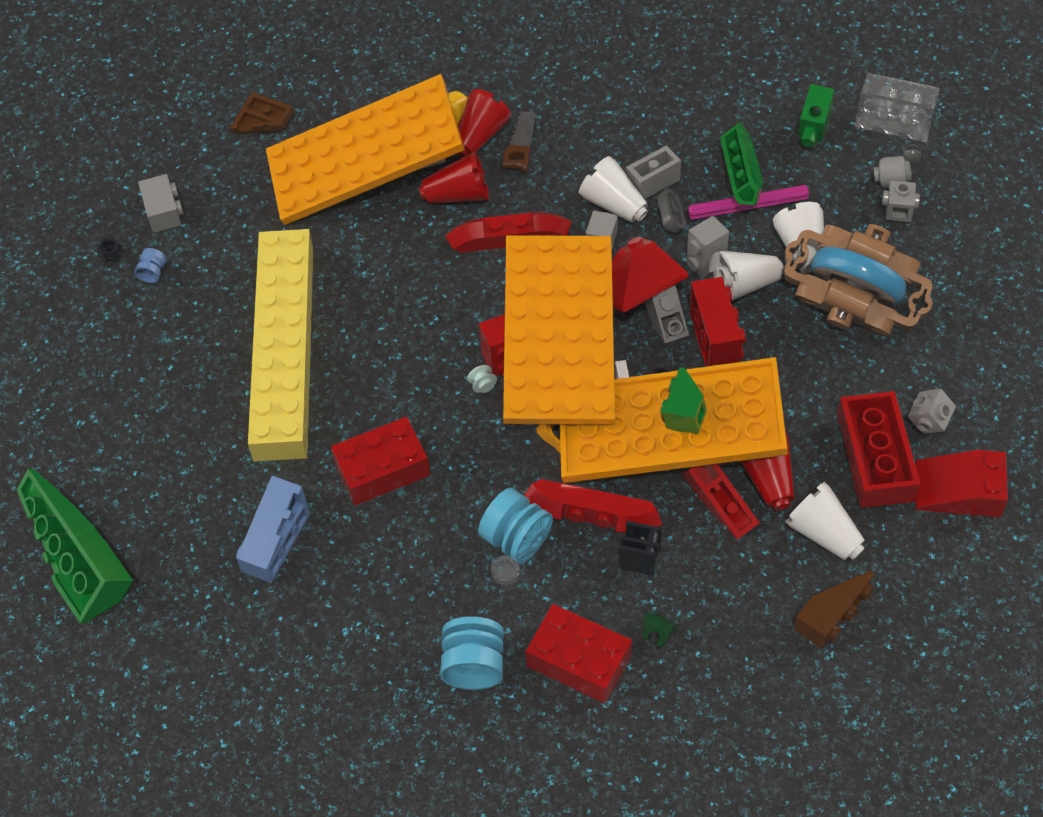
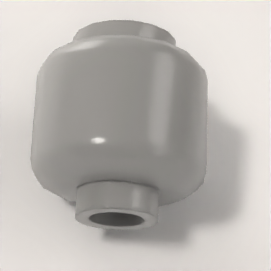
M903 156L881 158L879 167H874L875 182H880L882 188L887 190L889 189L890 180L911 181L910 161H906Z

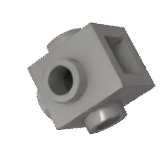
M890 180L888 191H883L882 205L886 206V220L911 222L914 208L918 209L920 194L915 193L916 183Z
M941 388L919 392L913 402L908 417L922 434L945 431L956 406Z

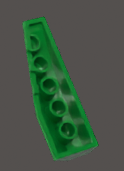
M28 468L17 488V492L28 519H33L35 530L33 533L37 541H42L45 549L42 555L45 563L52 566L54 574L51 578L55 587L78 622L85 624L119 603L133 580L107 542L83 514L38 472Z

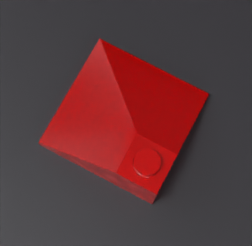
M642 237L633 238L627 242L628 245L619 249L612 259L613 309L625 313L689 277L688 273L653 241L643 239Z

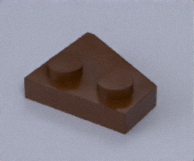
M252 92L230 126V129L234 134L284 130L294 113V109L290 105Z

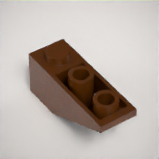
M868 571L813 595L796 616L793 630L821 649H824L829 641L834 643L842 632L841 625L844 621L850 622L859 609L857 607L858 603L861 600L867 601L875 588L872 586L874 573Z

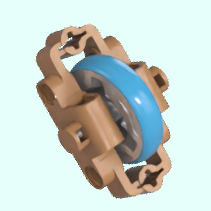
M869 224L865 234L856 230L850 233L836 226L826 225L822 235L812 230H804L799 234L797 241L789 243L786 247L784 278L789 283L798 286L794 295L795 298L828 312L829 315L826 320L836 327L849 329L852 322L881 335L890 336L894 326L906 331L912 330L918 320L926 317L932 308V298L929 296L933 287L930 279L917 274L921 263L912 257L897 252L895 246L888 244L887 241L891 233L881 226ZM808 244L819 249L811 262L812 272L817 277L796 272L797 269L804 267L807 263L809 255ZM801 245V255L797 258V260L795 259L794 264L791 267L793 261L792 256L796 253V251H798ZM913 286L918 288L919 292L913 293L906 303L908 317L902 316L894 309L887 307L899 304L905 296L906 287ZM925 294L922 300V308L920 311L918 310L914 318L916 303Z

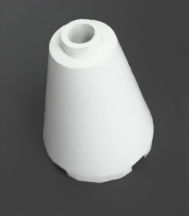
M610 156L602 159L594 167L597 171L592 176L588 174L582 182L579 194L584 199L631 223L636 220L640 222L648 213L646 209L648 203L615 159Z
M815 202L795 204L797 209L788 211V208H784L774 216V228L786 247L789 243L797 241L799 234L804 230H812L822 235L824 216L820 204ZM808 244L809 255L807 263L799 270L802 274L816 276L812 272L811 262L819 249ZM801 245L792 256L794 261L801 255Z
M720 251L712 255L709 273L713 272L714 278L723 277L725 286H729L731 289L733 301L779 281L784 273V266L776 256Z
M823 482L817 487L818 491L815 494L810 493L789 515L790 518L786 519L785 522L791 528L843 560H846L848 557L854 560L865 549L861 545L865 540L830 486Z

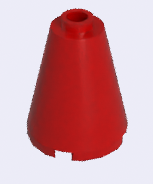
M474 89L467 97L458 123V129L465 149L456 153L459 157L477 152L508 123L511 117V112L502 100L499 103L493 100L494 95L490 92Z
M476 152L470 153L422 179V185L419 186L422 200L427 199L428 203L488 200V186L484 181L483 176L485 174L478 154Z
M786 431L788 455L740 461L766 505L775 510L788 508L791 505L790 502L795 498L789 437Z

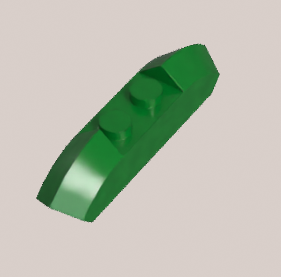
M737 123L720 137L733 196L739 204L756 205L759 202L763 180L750 135L742 123Z

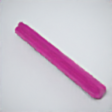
M806 185L761 192L759 202L756 205L739 204L735 197L688 206V215L691 220L806 200L809 197V190Z

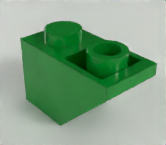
M680 367L676 378L673 377L670 382V394L668 399L662 403L661 416H664L666 428L699 434L707 413L704 396L687 370Z

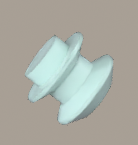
M489 365L475 367L467 377L469 383L473 384V390L477 393L491 391L497 382V377L491 374L492 368Z

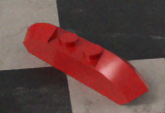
M548 212L479 218L458 225L445 237L452 248L460 253L506 248V236H567L572 221Z
M544 479L531 484L524 494L529 499L530 504L536 503L542 510L545 509L553 515V518L559 520L564 517L573 522H588L602 528H616L617 532L626 533L627 521L656 527L662 525L657 509L651 501Z

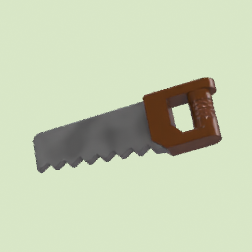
M520 111L517 125L511 136L510 145L505 148L502 165L504 169L528 171L531 154L530 145L535 122L534 112Z

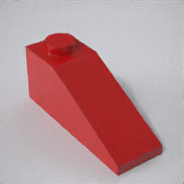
M718 464L689 467L681 473L699 499L736 540L760 523Z

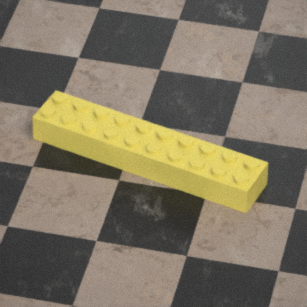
M309 229L259 232L248 446L253 462L306 459L308 454L313 244Z

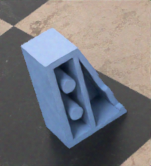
M271 476L244 542L237 551L236 559L241 572L272 583L310 516L302 486Z

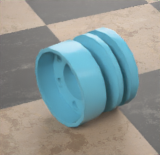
M507 488L491 502L480 521L478 533L481 538L496 548L501 547L504 554L511 556L514 561L521 564L530 559L545 541L553 523V515L545 509L542 510L536 503L530 504L529 499L515 489Z
M461 617L447 622L442 628V651L444 653L441 656V680L450 686L467 690L491 688L499 684L503 679V656L501 655L504 640L503 627L498 622L482 617Z

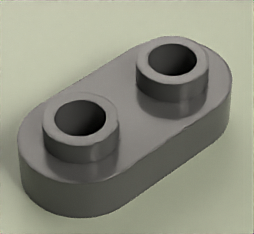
M666 188L657 195V205L661 212L663 227L668 232L677 234L686 227V220L679 197L674 191Z

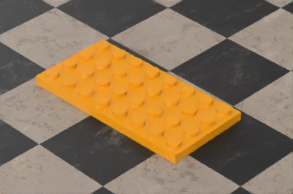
M439 74L266 148L280 220L284 225H287L465 149L445 81L442 75Z
M506 236L504 424H615L611 236Z
M776 357L686 369L703 394L707 413L699 434L666 428L664 416H661L662 403L668 399L670 382L673 377L676 378L678 371L614 379L615 424H560L561 477L563 483L788 455Z

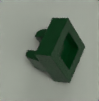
M647 612L643 620L645 625L642 638L649 640L652 632L655 631L659 634V640L656 645L662 647L671 636L676 634L679 624L655 612Z

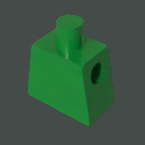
M814 84L810 85L799 127L800 143L803 146L813 147L815 142H823L832 114L835 89Z

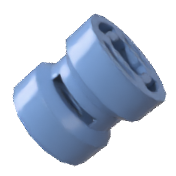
M146 248L141 254V262L137 264L134 273L137 278L146 283H156L161 275L160 269L164 268L167 258L157 249Z

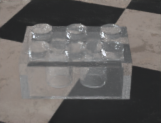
M867 73L861 91L855 127L927 142L940 88Z

